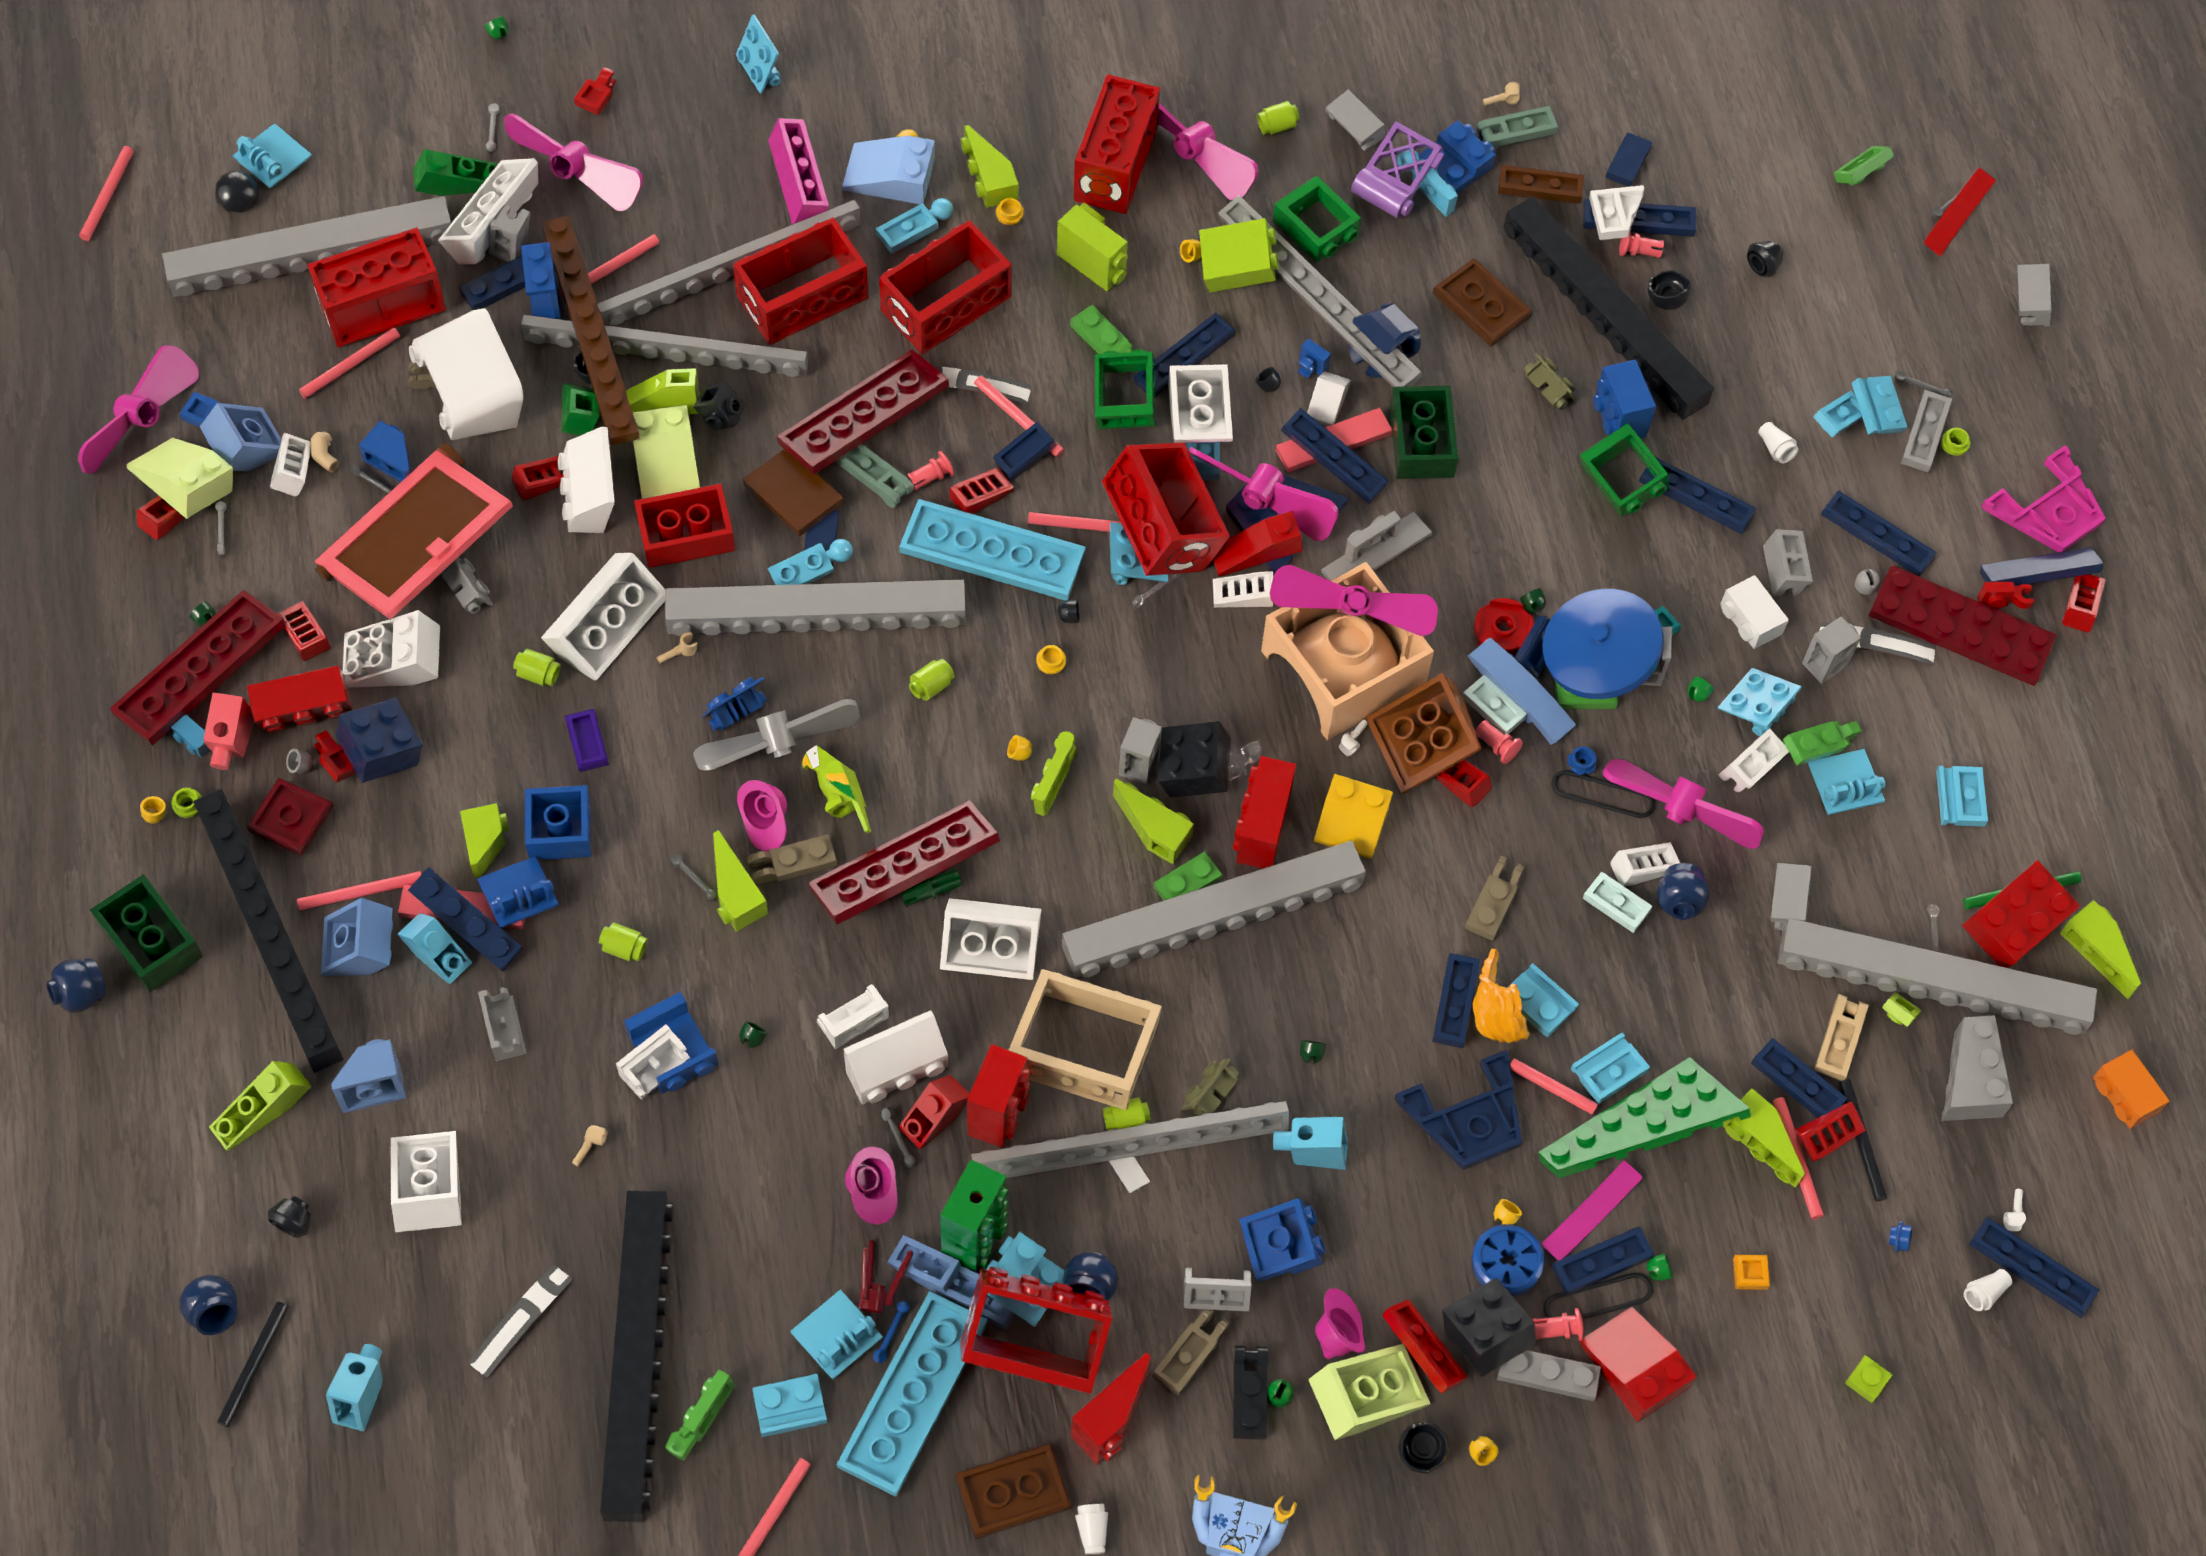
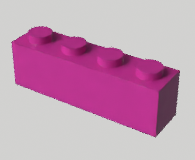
M778 118L768 142L793 225L827 211L829 204L804 120Z

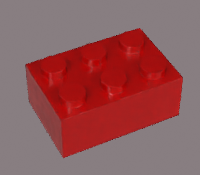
M722 484L634 500L648 568L735 551L733 531Z
M339 665L247 685L254 721L261 730L267 729V733L283 731L286 729L285 725L297 723L298 726L311 725L316 723L315 718L327 716L330 720L338 719L340 714L352 710L345 676Z
M1260 756L1258 767L1252 765L1248 789L1245 792L1242 803L1241 817L1238 819L1234 836L1235 840L1232 850L1238 851L1236 863L1261 869L1274 865L1292 792L1296 770L1295 763Z
M2037 860L1961 926L1998 966L2010 968L2077 910L2080 905Z
M991 1044L967 1099L968 1136L1000 1148H1004L1007 1139L1012 1140L1019 1124L1016 1121L1019 1111H1025L1030 1099L1028 1091L1031 1082H1028L1031 1070L1027 1069L1028 1057Z

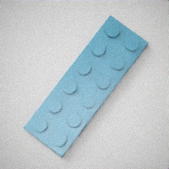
M918 499L899 546V552L1066 601L1069 599L1086 552V547Z
M929 1291L839 1458L837 1468L897 1497L967 1364L961 1360L960 1341L969 1310ZM981 1316L977 1335L983 1334L988 1324V1319Z

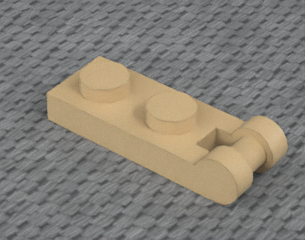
M1838 994L1814 1071L1842 1081L1847 1077L1869 1004L1861 1001L1857 1004L1847 1000V996ZM1843 1012L1854 1015L1853 1019L1843 1016Z

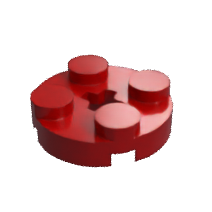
M1496 598L1478 610L1473 627L1474 635L1477 638L1478 646L1488 638H1491L1510 655H1517L1534 625V620L1529 613L1528 615L1523 609V605L1518 601L1509 598ZM1501 622H1506L1507 627L1512 629L1501 631L1496 626H1500Z

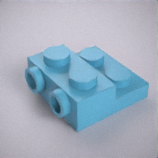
M1021 1232L1017 1234L1015 1239L1008 1236L998 1251L1003 1257L999 1263L993 1259L986 1269L989 1270V1267L1002 1268L1009 1272V1276L1021 1278V1275H1030L1040 1279L1041 1284L1053 1286V1283L1063 1284L1064 1270L1043 1256L1046 1249ZM987 1293L991 1298L1034 1327L1047 1309L1031 1303Z

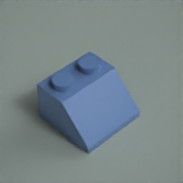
M217 403L200 425V429L213 451L233 467V471L248 472L277 458L281 437L265 410L261 407Z
M360 898L324 917L320 975H371L389 966L392 955L390 946L391 932L393 930V908Z
M376 1039L369 1041L364 1046L358 1047L331 1083L332 1090L343 1113L406 1098L400 1063L390 1040Z

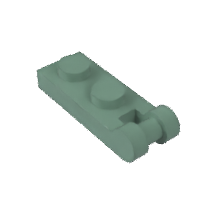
M1550 106L1482 120L1476 125L1478 134L1483 136L1482 142H1490L1496 150L1499 146L1557 134L1558 125ZM1493 131H1500V133L1493 134Z
M860 444L834 461L882 497L883 501L891 508L900 503V498L903 495L907 496L914 490L913 483L906 476L863 444ZM891 482L896 485L893 489L888 486Z

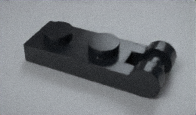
M1234 1346L1233 1439L1266 1440L1268 1347L1258 1346L1257 1350L1245 1349V1346ZM1244 1362L1257 1363V1371H1244Z

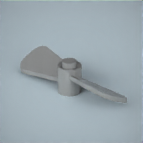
M844 699L790 722L788 721L786 711H780L756 719L759 732L703 744L695 749L693 755L700 770L716 769L764 748L767 754L773 752L774 757L777 758L792 753L791 746L796 745L794 740L796 738L846 728L855 724L860 718L859 709L856 701Z

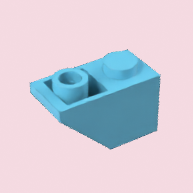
M419 913L398 933V936L415 956L448 984H451L472 964V961L434 917Z

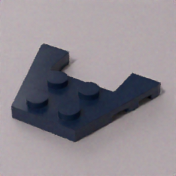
M1283 475V485L1331 500L1337 506L1338 514L1347 506L1348 499L1345 496ZM1245 486L1226 505V512L1240 532L1263 519L1279 515L1269 506L1265 509H1252L1246 505L1242 496ZM1293 555L1266 562L1269 571H1273V576L1280 567L1292 563Z
M1507 1050L1484 1058L1480 1062V1066L1492 1090L1438 1112L1435 1111L1422 1083L1395 1094V1101L1462 1170L1521 1146V1133L1517 1106L1514 1101L1513 1079L1510 1074V1059Z

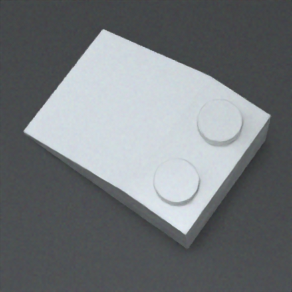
M1170 366L1168 388L1174 443L1232 442L1228 366Z
M456 1131L391 1138V1207L395 1232L462 1225Z

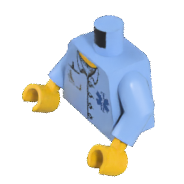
M1199 1475L1195 1477L1194 1487L1197 1495L1194 1497L1192 1521L1199 1541L1206 1545V1554L1211 1556H1267L1280 1544L1288 1525L1286 1518L1291 1517L1296 1510L1297 1504L1295 1501L1291 1510L1285 1511L1280 1505L1284 1497L1281 1496L1277 1500L1275 1507L1270 1508L1213 1492L1215 1484L1212 1476L1210 1486L1201 1488L1198 1485Z

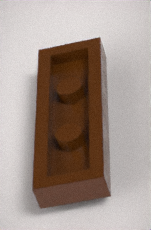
M1501 165L1498 194L1522 197L1533 196L1538 199L1580 204L1584 175Z

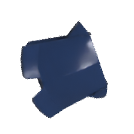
M1394 303L1382 304L1380 309L1353 318V324L1384 354H1389L1397 348L1407 358H1410L1420 350L1421 334L1419 328ZM1348 344L1351 359L1355 364L1366 361ZM1369 364L1365 374L1374 378H1383Z

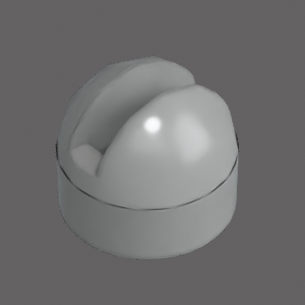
M1872 569L1861 571L1854 582L1856 590L1864 595L1875 593L1880 583L1879 575Z
M291 749L286 759L288 771L298 774L308 772L313 766L311 754L303 749Z

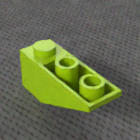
M965 125L964 137L960 138L963 153L969 155L968 168L970 175L976 176L975 188L978 198L983 197L986 208L997 206L1006 198L1018 200L1019 184L1012 163L973 128Z
M696 368L666 370L626 390L632 412L687 405L688 415L698 414L694 408L700 395Z
M1116 778L1113 785V796L1147 850L1174 864L1193 836L1194 823L1185 814L1173 812L1166 808L1159 799L1155 797L1149 798L1139 792L1138 788L1129 782L1124 783Z
M272 1061L209 1128L225 1150L230 1151L291 1109L312 1086L294 1063Z
M1751 1088L1741 1099L1750 1108L1751 1117L1743 1120L1736 1117L1723 1121V1127H1725L1727 1134L1732 1139L1741 1141L1746 1145L1754 1158L1760 1162L1767 1163L1775 1170L1776 1176L1781 1181L1787 1184L1790 1183L1796 1188L1805 1173L1778 1111Z

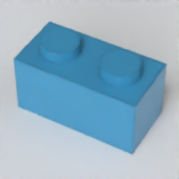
M186 714L171 726L174 732L173 737L180 744L182 742L186 744V748L191 754L194 755L196 753L202 758L210 751L209 747L204 743L205 731Z

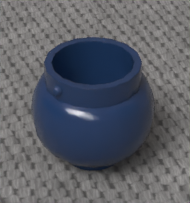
M1688 863L1670 866L1665 871L1664 877L1660 880L1657 889V899L1661 909L1668 915L1680 920H1687L1701 914L1707 907L1710 897V890L1703 871L1699 867Z
M85 958V961L69 959L59 963L51 972V980L46 982L47 991L53 1005L60 1004L62 1009L67 1012L77 1013L87 1010L95 1004L96 1000L101 1001L106 996L100 970L96 962L89 958Z
M1096 1252L1076 1255L1066 1265L1063 1275V1284L1072 1287V1292L1085 1295L1086 1291H1092L1102 1294L1104 1300L1112 1298L1118 1283V1274L1115 1266L1107 1257Z
M206 1275L194 1279L184 1288L180 1296V1311L184 1319L203 1335L220 1334L228 1330L237 1318L236 1292L229 1281L218 1275Z

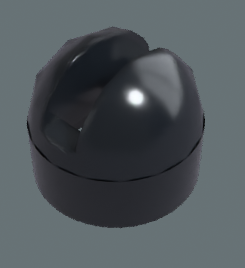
M1269 367L1257 376L1256 383L1265 392H1274L1280 387L1281 378L1273 367Z
M1078 600L1063 601L1057 610L1059 618L1064 623H1079L1080 610Z

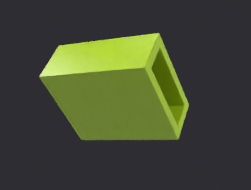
M1076 204L1058 221L1057 255L1107 292L1114 285H1119L1123 282L1127 275L1128 242Z
M1265 218L1199 230L1203 277L1210 293L1276 281L1275 270L1279 269L1277 253H1273L1272 245L1277 244L1274 228H1269Z

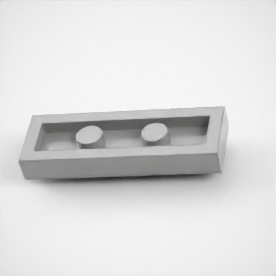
M1924 390L1900 464L1929 472L1952 398Z
M1526 1350L1499 1366L1497 1380L1594 1401L1601 1366Z

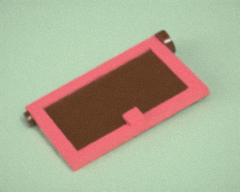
M443 443L315 560L317 564L315 571L326 582L333 577L391 620L509 511L513 504L502 494L462 468L464 461L450 445Z

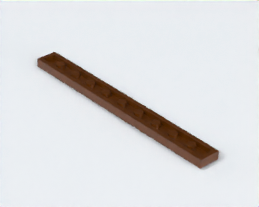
M569 216L541 221L546 242H550L555 271L604 425L608 429L610 444L612 446L640 439L639 431Z

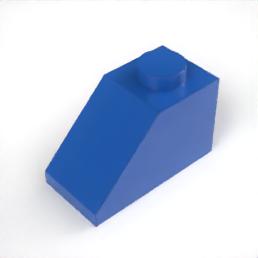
M379 421L358 445L363 461L399 482H402L412 473L403 431L395 425L389 426Z

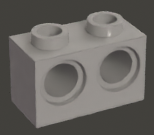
M1841 616L1814 634L1802 664L1821 684L1848 667L1861 639L1857 629L1852 624L1847 623Z
M1133 717L1120 747L1119 776L1147 785L1160 752L1161 726H1158L1149 719L1140 720Z

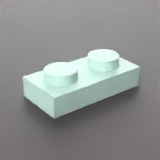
M1485 675L1463 692L1462 698L1504 735L1512 732L1527 717V713Z
M1603 872L1599 874L1583 896L1584 900L1632 933L1637 930L1653 907Z

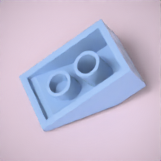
M901 136L854 143L842 184V191L924 204L935 163V140Z

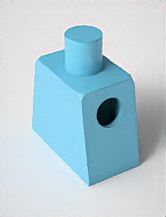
M1343 1117L1294 1118L1292 1120V1131H1274L1273 1149L1291 1151L1295 1164L1346 1170L1348 1137Z
M365 1344L360 1355L351 1352L345 1355L326 1393L332 1423L365 1431L383 1383L379 1363L382 1350L377 1346Z

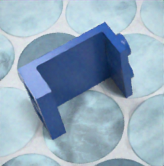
M550 242L521 245L526 294L530 296L532 316L562 320L558 282Z
M681 992L624 1020L626 1032L635 1048L665 1025L670 1028L687 1050L685 1052L689 1055L690 1060L656 1077L661 1094L667 1091L679 1090L686 1084V1081L696 1076H705L718 1065L714 1048L710 1049L688 1012L686 1000Z

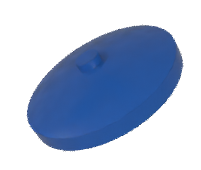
M1598 589L1572 598L1553 615L1543 637V656L1551 676L1566 691L1588 699H1609L1636 689L1652 675L1662 657L1664 635L1658 616L1645 600L1633 593L1619 589Z

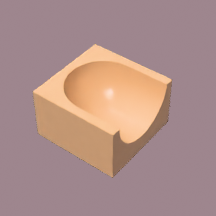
M1367 562L1331 580L1344 587L1359 585L1372 593H1390ZM1282 607L1267 615L1261 648L1267 660L1279 654L1298 672L1314 700L1320 718L1321 733L1327 741L1357 725L1363 719L1366 720L1365 717L1427 682L1434 650L1423 636L1416 635L1366 614L1349 616L1343 614L1339 609Z

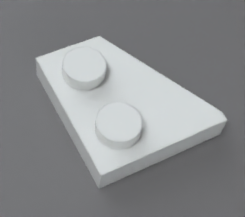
M1643 185L1590 191L1589 199L1600 240L1628 237L1643 197Z

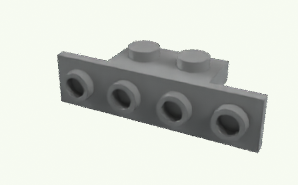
M1395 511L1386 516L1381 515L1369 527L1362 531L1359 529L1353 532L1347 539L1345 555L1322 568L1321 573L1327 580L1331 581L1364 562H1367L1371 569L1375 571L1431 536L1432 532L1415 512H1412L1403 519Z

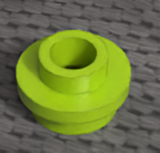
M1952 428L1943 434L1941 446L1948 454L1954 456L1963 455L1970 447L1969 435L1961 428Z
M179 789L172 798V809L180 817H193L198 814L194 803L187 807H183V805L188 801L193 802L202 796L195 789Z

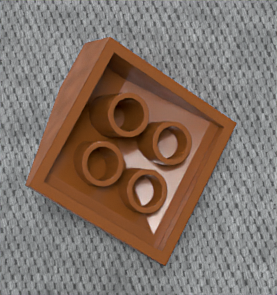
M1443 673L1365 717L1402 794L1407 793L1481 750L1467 707L1455 683Z

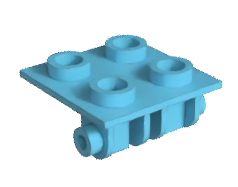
M754 14L751 16L736 56L749 75L750 80L754 83L759 93L762 94L766 85L774 87L781 82V75L774 66L779 52Z
M275 123L253 140L250 137H239L236 142L239 151L233 155L236 161L270 189L312 157L310 152Z
M1110 522L1111 574L1116 584L1124 585L1130 577L1168 582V574L1145 575L1122 524Z
M1751 668L1718 706V709L1753 722L1752 731L1756 735L1761 736L1773 725V722H1777L1780 716L1784 715L1785 709L1795 702V696L1802 687Z
M1865 749L1808 762L1828 815L1885 802L1881 789L1885 788V780L1883 777H1878L1874 774Z
M841 1289L790 1331L832 1380L883 1338L875 1328L876 1324L869 1316L865 1317Z

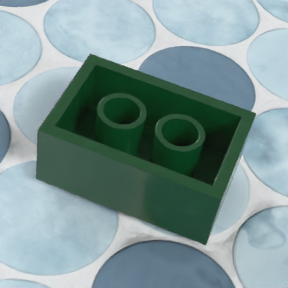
M1451 386L1393 387L1390 400V416L1396 478H1454L1458 463Z
M144 874L90 909L98 926L149 993L203 957L196 941Z

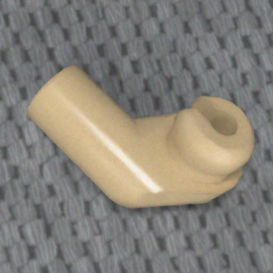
M317 432L311 438V457L332 473L337 470L340 464L336 458L328 453L332 437L327 432Z

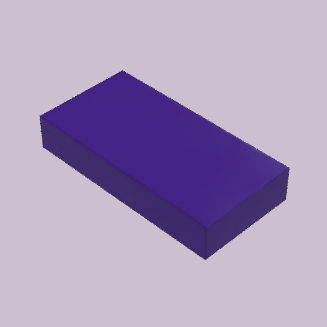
M590 709L566 715L565 720L579 772L609 765L595 710Z

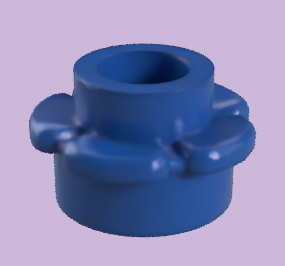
M1581 746L1568 755L1567 763L1572 767L1571 770L1575 774H1591L1596 769L1595 763L1597 758L1592 749ZM1583 760L1585 763L1581 764L1579 761Z
M1900 1221L1898 1227H1891L1889 1245L1895 1246L1896 1252H1899V1250L1909 1251L1912 1226L1904 1225L1903 1221Z

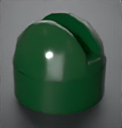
M1541 588L1532 590L1520 598L1524 608L1530 613H1538L1537 606L1541 610L1545 608L1546 599Z
M205 601L196 606L189 617L196 625L202 627L217 612L209 602Z
M750 1021L744 1022L739 1033L742 1044L747 1039L750 1041L749 1048L759 1046L767 1035V1032L762 1027Z
M1301 1040L1300 1055L1302 1059L1308 1063L1310 1057L1313 1056V1063H1318L1325 1054L1326 1044L1318 1041Z

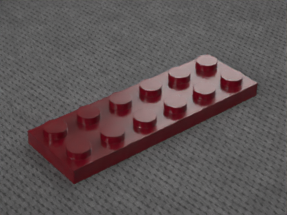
M911 349L777 436L778 444L812 474H816L948 388L949 380Z
M1893 565L1890 566L1868 615L2032 686L2036 685L2057 634Z
M242 590L109 710L114 717L153 746L172 729L171 726L185 714L190 713L286 626L283 618L245 590Z
M969 800L808 882L813 895L836 925L987 849L1000 842L998 832Z

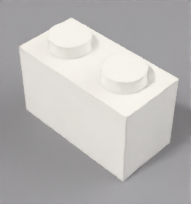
M1755 575L1727 589L1720 604L1724 615L1734 622L1741 638L1746 642L1748 641L1753 649L1783 635L1789 621Z

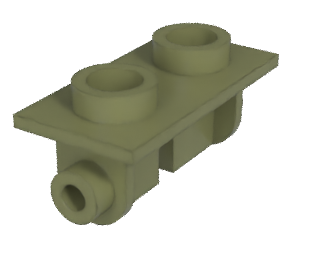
M1536 352L1534 355L1538 361L1535 364L1530 362L1524 367L1526 378L1538 390L1546 383L1549 385L1541 393L1554 408L1564 409L1568 405L1567 400L1569 398L1577 402L1573 391L1576 390L1573 384L1565 376L1560 379L1555 373L1558 369L1548 357L1542 359Z
M1229 1058L1217 1062L1214 1060L1205 1068L1202 1073L1205 1077L1201 1083L1192 1086L1185 1094L1184 1099L1186 1102L1180 1108L1181 1111L1192 1109L1194 1110L1192 1115L1195 1117L1205 1113H1213L1221 1101L1213 1093L1216 1091L1223 1098L1238 1081L1237 1076L1239 1072L1232 1066L1226 1067L1230 1062Z

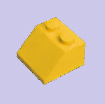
M1334 774L1314 842L1332 847L1352 840L1358 855L1372 860L1390 807L1393 792Z

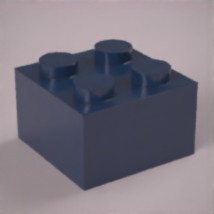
M397 698L340 714L336 737L362 783L418 765L423 744Z

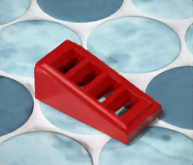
M558 456L514 466L512 482L522 501L560 487L561 478H564V474H561L557 467ZM547 470L551 471L553 477L549 476ZM539 474L541 480H538L536 475Z
M997 467L950 488V499L959 511L974 515L1013 492L1014 487ZM997 478L1002 487L997 488L992 480ZM987 484L992 491L988 492L983 485ZM978 489L982 495L978 496L975 490ZM970 494L973 499L969 500L966 495Z
M157 496L136 510L138 527L155 540L167 534L184 518L183 515L169 506V503L160 496Z
M2090 574L2074 577L2062 619L2064 626L2084 632L2091 631L2097 617L2106 579ZM2079 585L2095 589V591L2080 587Z
M303 601L277 613V615L283 618L286 624L284 630L303 662L331 648L327 637ZM300 612L303 613L302 615L290 621H287V618ZM305 619L307 620V622L292 629L291 626ZM309 627L312 628L311 630H309V631H307V632H305V633H303V634H301V635H299V636L296 635L297 633H299V632H301V631H303V630H305V629H307V628H309ZM313 635H316V637H314V638H312V639H310V640H308V641H306V642H304V643L301 642V641H303V640H305V639H307V638H309V637H311V636H313Z
M1465 759L1435 776L1438 781L1472 808L1492 788L1490 776ZM1458 768L1459 770L1451 777L1450 775ZM1466 776L1469 777L1463 784L1460 783Z
M1849 1102L1795 1129L1807 1158L1812 1162L1825 1157L1866 1131L1853 1102ZM1846 1114L1849 1115L1854 1126L1848 1129L1843 1119V1116ZM1835 1121L1838 1122L1842 1133L1838 1135L1832 1124ZM1826 1127L1831 1135V1138L1826 1140L1822 1131ZM1817 1134L1820 1141L1818 1145H1815L1812 1136Z

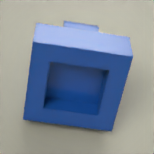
M1308 338L1301 346L1299 365L1302 367L1298 370V373L1308 378L1313 371L1319 376L1324 371L1327 372L1329 370L1331 353Z

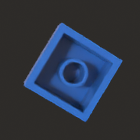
M1636 359L1603 367L1601 377L1597 381L1596 394L1593 396V405L1596 412H1600L1603 418L1605 434L1609 436L1629 423L1640 439L1646 438L1656 405Z
M587 785L525 789V846L529 858L536 856L537 860L592 857L591 800Z

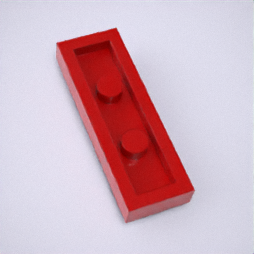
M1409 1299L1389 1307L1382 1314L1392 1331L1398 1336L1441 1394L1462 1384L1468 1377Z

